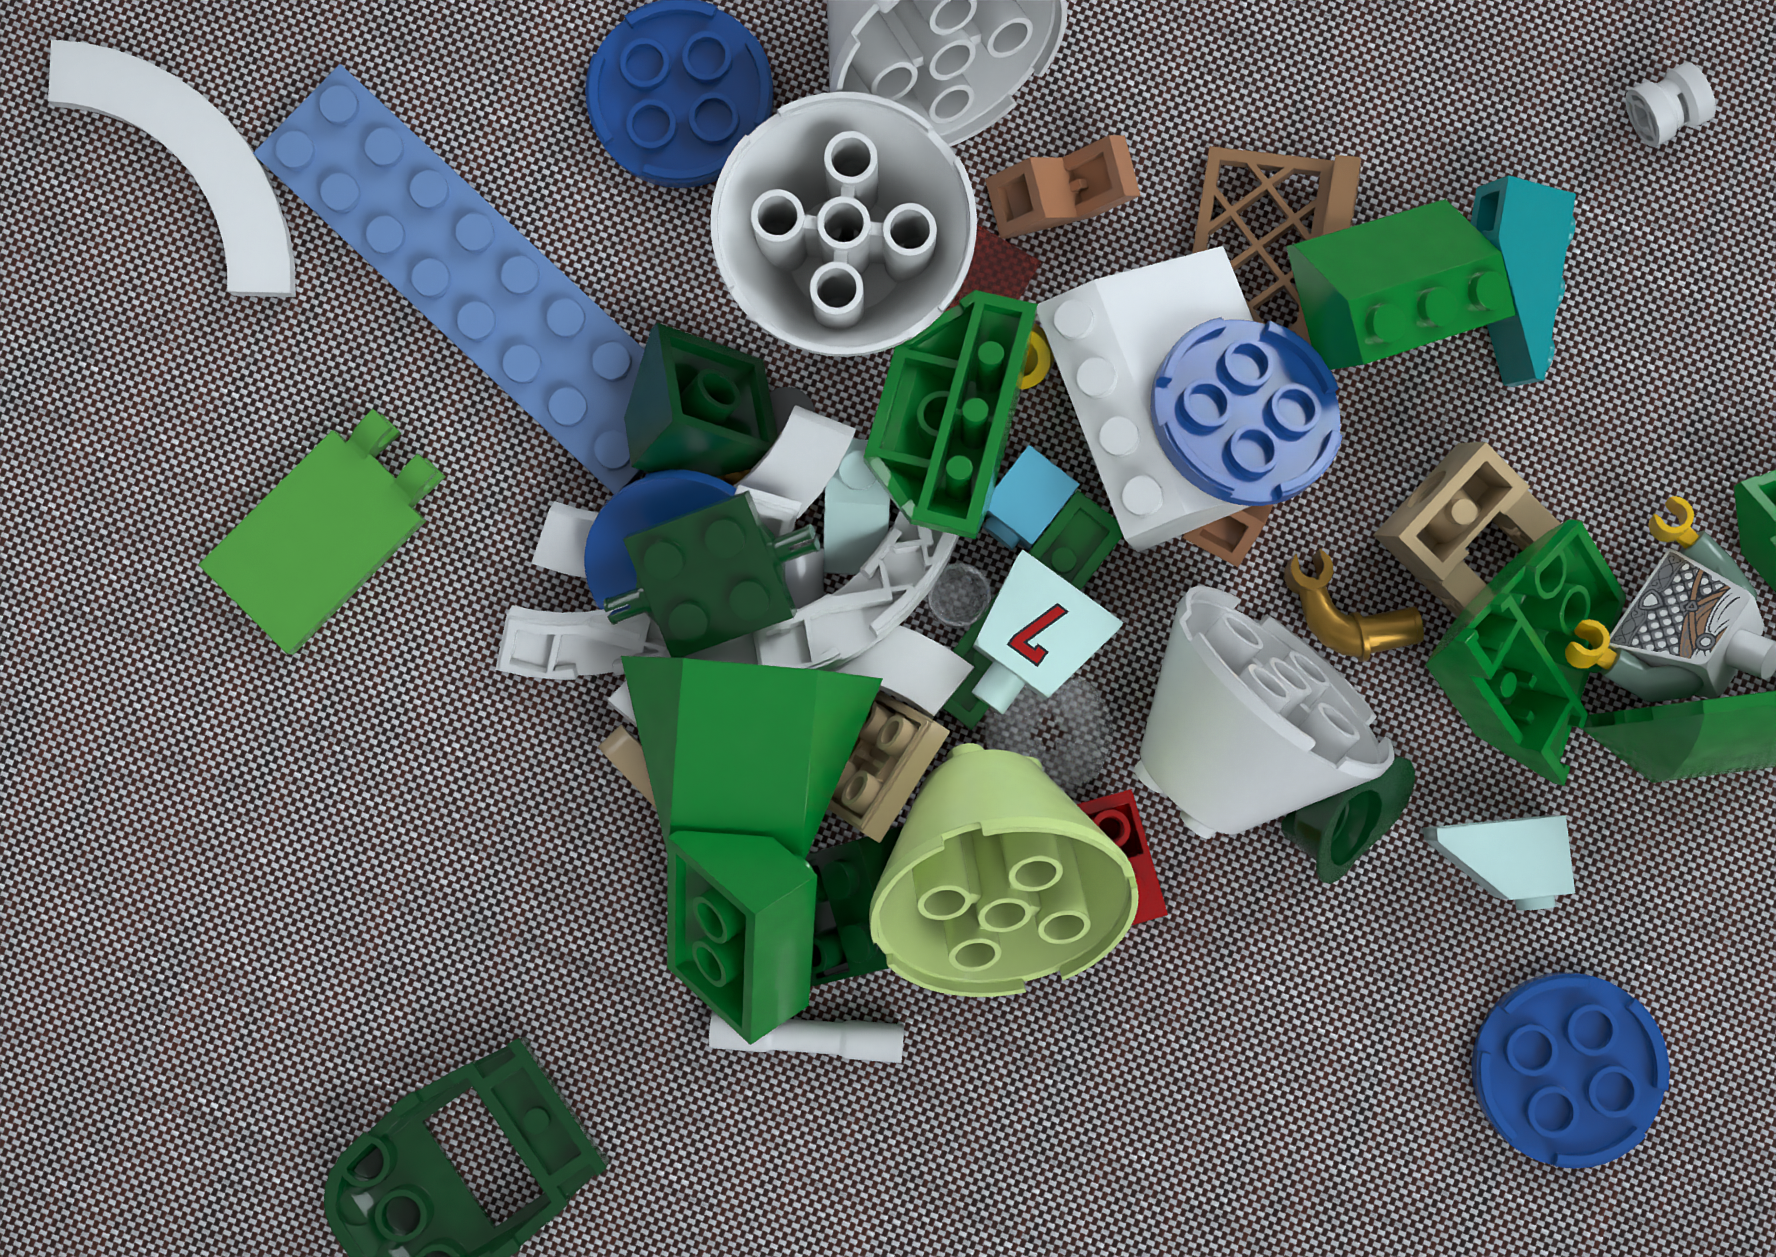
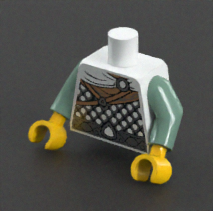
M1677 496L1669 497L1665 502V506L1671 513L1676 515L1680 526L1671 527L1665 524L1657 514H1653L1649 520V531L1657 540L1661 542L1677 541L1682 548L1679 552L1670 548L1667 550L1610 636L1605 626L1598 621L1591 619L1581 621L1574 629V632L1579 638L1590 642L1593 650L1585 649L1576 642H1570L1565 649L1567 661L1577 668H1589L1595 663L1602 667L1601 674L1647 702L1691 698L1693 695L1711 699L1716 698L1724 693L1738 670L1762 679H1768L1776 671V641L1761 636L1764 623L1756 603V590L1734 559L1705 531L1696 533L1690 527L1694 519V512L1688 501Z

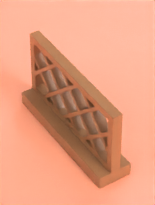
M1209 147L1192 254L1208 250L1209 236L1229 221L1233 222L1250 244L1248 249L1230 261L1233 271H1236L1258 255L1277 280V282L1248 302L1246 300L1255 322L1265 324L1255 310L1284 289L1299 308L1297 321L1288 329L1295 332L1311 345L1299 295L1291 284L1295 281L1293 271L1291 270L1284 275L1265 248L1293 228L1305 241L1352 227L1360 180L1361 157L1335 154L1334 161ZM1221 165L1248 168L1260 186L1231 206L1217 188ZM1261 170L1277 171V173L1267 179ZM1293 174L1319 176L1317 198L1296 213L1291 210L1275 189V187ZM1268 194L1287 220L1263 238L1257 240L1239 214ZM1216 200L1224 212L1212 220ZM1314 213L1310 234L1302 224V221Z

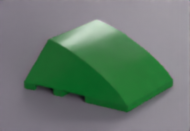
M1569 519L1549 530L1529 545L1487 584L1450 626L1425 666L1477 737L1553 784L1565 786L1570 766L1560 762L1571 728L1583 729L1588 716L1587 710L1581 703V698L1589 674L1598 673L1602 669L1596 663L1589 668L1572 666L1567 661L1565 649L1570 642H1576L1585 649L1593 650L1590 642L1579 638L1574 632V629L1583 620L1591 619L1598 621L1605 626L1610 636L1618 624L1627 596L1580 520Z
M621 656L666 852L667 837L679 830L773 837L793 855H800L805 859L883 678L814 669L700 659Z
M1776 690L1589 714L1582 730L1652 783L1776 767Z

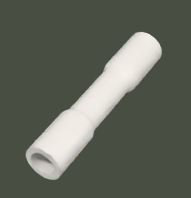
M712 1010L709 1048L752 1052L781 1050L832 1054L854 1060L901 1063L904 1024L856 1020L827 1022L788 1019L750 1045Z

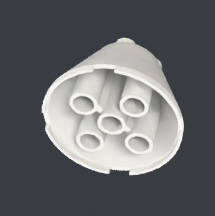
M827 0L830 92H860L893 100L925 118L933 125V129L949 147H952L982 132L1018 105L1012 95L1027 81L1034 71L1040 77L1044 75L1057 54L1063 39L1067 22V1Z
M840 91L816 94L790 102L777 109V114L760 124L748 136L745 134L733 149L719 175L712 201L710 227L714 255L722 279L739 307L754 323L776 339L797 349L826 356L850 357L877 353L898 346L915 337L941 316L957 295L968 273L976 242L977 214L972 185L959 156L956 157L949 145L933 129V125L908 107L893 100L872 94ZM842 239H851L852 241L842 242Z
M1195 586L1190 588L1178 603L1140 748L1141 760L1134 767L1135 774L1144 785L1157 793H1165L1182 809L1180 812L1181 819L1189 829L1206 839H1210L1216 831L1230 835L1238 834L1378 778L1392 765L1394 750L1391 740L1385 736L1379 743L1369 727L1376 719V714L1354 687L1326 659L1295 633L1268 614L1258 623L1235 610L1234 608L1240 602L1238 597L1212 587Z

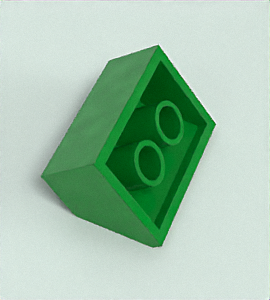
M1446 199L1286 246L1311 346L1321 355L1329 370L1365 365L1516 315L1502 253Z
M678 830L667 837V968L751 1045L809 1006L817 875L803 857L796 854L793 855L773 837Z

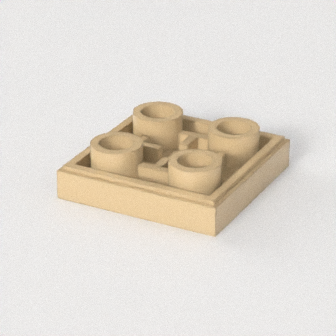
M880 691L875 696L827 809L880 843L950 731L933 719Z

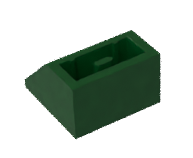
M904 825L888 829L880 843L869 836H865L807 854L805 860L817 875L810 987L889 969L886 955L877 943L873 944L869 923V910L876 887Z

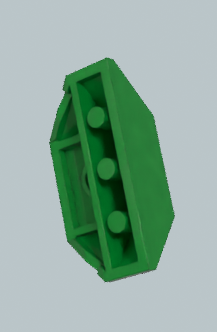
M974 290L959 300V305L943 312L925 330L904 343L895 346L863 458L866 466L910 524L976 539L991 503L1017 406L1038 304Z

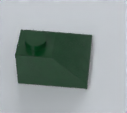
M658 322L654 325L649 333L624 416L631 467L649 473L664 470H689L713 477L752 469L770 450L778 438L763 359Z

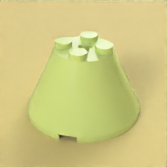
M966 743L952 748L947 754V761L935 768L922 783L874 892L869 910V923L873 944L877 943L886 955L887 966L905 980L920 987L950 995L967 997L1006 996L1025 993V981L1041 978L1060 971L1061 978L1064 981L1100 961L1116 947L1130 929L1138 908L1139 895L1135 874L1126 855L1043 771L1042 764L1038 759L1011 751L984 750L978 744Z

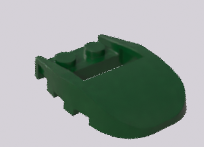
M527 1037L518 1038L508 1043V1046L479 1060L472 1061L417 1091H412L392 1105L390 1112L368 1132L362 1133L338 1157L336 1164L331 1168L327 1177L324 1191V1208L333 1234L349 1257H510L519 1251L521 1246L546 1223L548 1224L569 1204L571 1197L595 1174L598 1177L607 1168L610 1159L605 1152L600 1150L530 1047L532 1044ZM471 1087L475 1089L544 1191L542 1195L497 1226L493 1223L425 1122L426 1118Z

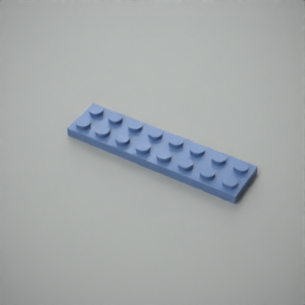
M339 64L253 154L607 489L615 495L622 488L633 483L644 471L631 467L624 416L645 349L349 71Z

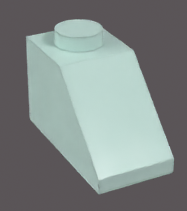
M851 440L840 466L825 488L824 573L857 575L860 572V568L875 552L889 531L891 498L864 463L863 456L868 440Z
M1544 815L1423 828L1424 840L1495 898L1515 900L1516 910L1556 907L1555 895L1575 894L1566 815Z

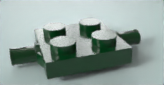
M744 491L628 534L623 541L637 573L638 588L610 598H604L605 613L613 610L607 618L611 624L615 625L620 621L648 612L652 620L658 625L671 658H682L794 618L797 613L785 582V562L820 551L818 537L813 538L816 532L813 526L809 524L804 528L775 538L771 530L761 521L750 491Z

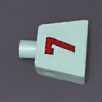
M1022 550L1017 556L973 645L974 649L993 663L972 690V693L1001 715L1005 713L1024 685L1046 700L1106 643L1124 622L1029 553Z

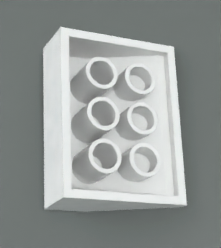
M1223 246L1098 278L1038 304V316L1124 539L1137 552L1251 507L1217 499L1203 492L1183 477L1172 465L1159 444L1152 423L1150 409L1151 390L1155 374L1167 353L1183 335L1199 324L1219 317L1224 318V320L1254 321Z

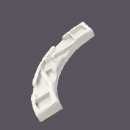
M51 40L48 101L52 105L103 114L145 131L167 147L195 178L210 204L223 240L227 264L228 292L233 296L296 297L295 262L286 218L282 214L279 200L270 183L271 180L260 160L253 154L254 151L233 124L195 89L175 75L146 60L116 49L89 43Z
M795 405L786 426L770 450L751 469L750 473L733 487L737 489L738 485L802 502L797 516L798 519L822 493L840 466L856 429ZM554 501L548 511L531 563L563 574L586 578L584 566L585 546L590 528L598 512L578 509Z
M738 485L735 495L747 490L750 491L761 521L771 530L775 538L793 531L802 502ZM512 605L506 616L495 670L527 677L557 680H575L578 675H598L614 672L615 675H623L625 673L621 656L655 657L665 651L667 646L658 625L652 620L648 612L613 625L607 618L613 610L606 613L604 609L589 612L559 613L537 611Z
M900 511L893 526L889 529L878 548L863 564L860 572L832 595L828 593L822 598L797 609L794 618L752 632L757 664L830 671L858 657L884 639L919 605L947 565L959 536L912 525Z
M898 625L884 639L858 657L830 671L883 678L878 690L893 695L933 719L969 676L974 666L947 647L914 630ZM752 633L682 657L757 664ZM668 649L655 656L671 658ZM625 681L608 699V704L637 727L627 681Z

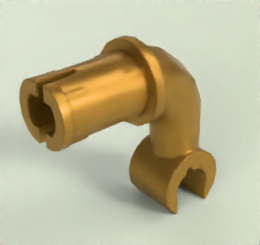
M1319 549L1312 556L1316 568V577H1307L1301 572L1297 554L1287 562L1284 570L1286 585L1293 593L1300 595L1307 625L1324 646L1341 655L1354 656L1359 662L1369 660L1372 653L1423 642V622L1415 606L1363 617L1359 612H1351L1349 615H1345L1333 604L1326 587L1334 573L1333 563L1330 556L1322 549Z

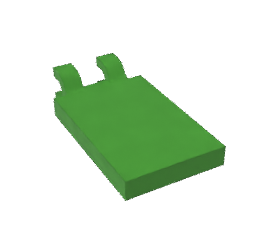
M374 409L359 422L348 441L338 432L331 430L198 564L286 654L294 655L427 521L414 506L446 477L427 458L424 459L417 453L401 470L397 478H395L375 457L386 449L401 432L384 415H380Z

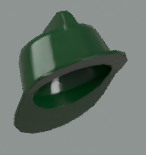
M1401 756L1394 757L1392 765L1380 777L1286 815L1281 822V832L1287 839L1295 843L1301 851L1316 861V873L1321 882L1332 884L1340 880L1355 861L1398 820L1408 804L1414 788L1415 769L1412 762Z

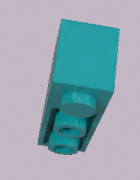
M1510 175L1476 188L1471 224L1502 253L1516 315L1487 324L1503 385L1516 387L1544 381L1546 371L1554 357L1555 345L1552 334L1556 310L1560 306L1565 293V281L1562 274L1567 247L1570 245L1575 233L1576 223L1573 209L1576 194Z

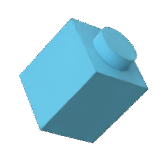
M1028 445L994 488L991 503L985 516L988 520L983 525V528L1008 549L1013 550L1019 543L1029 551L1073 496L1080 484Z

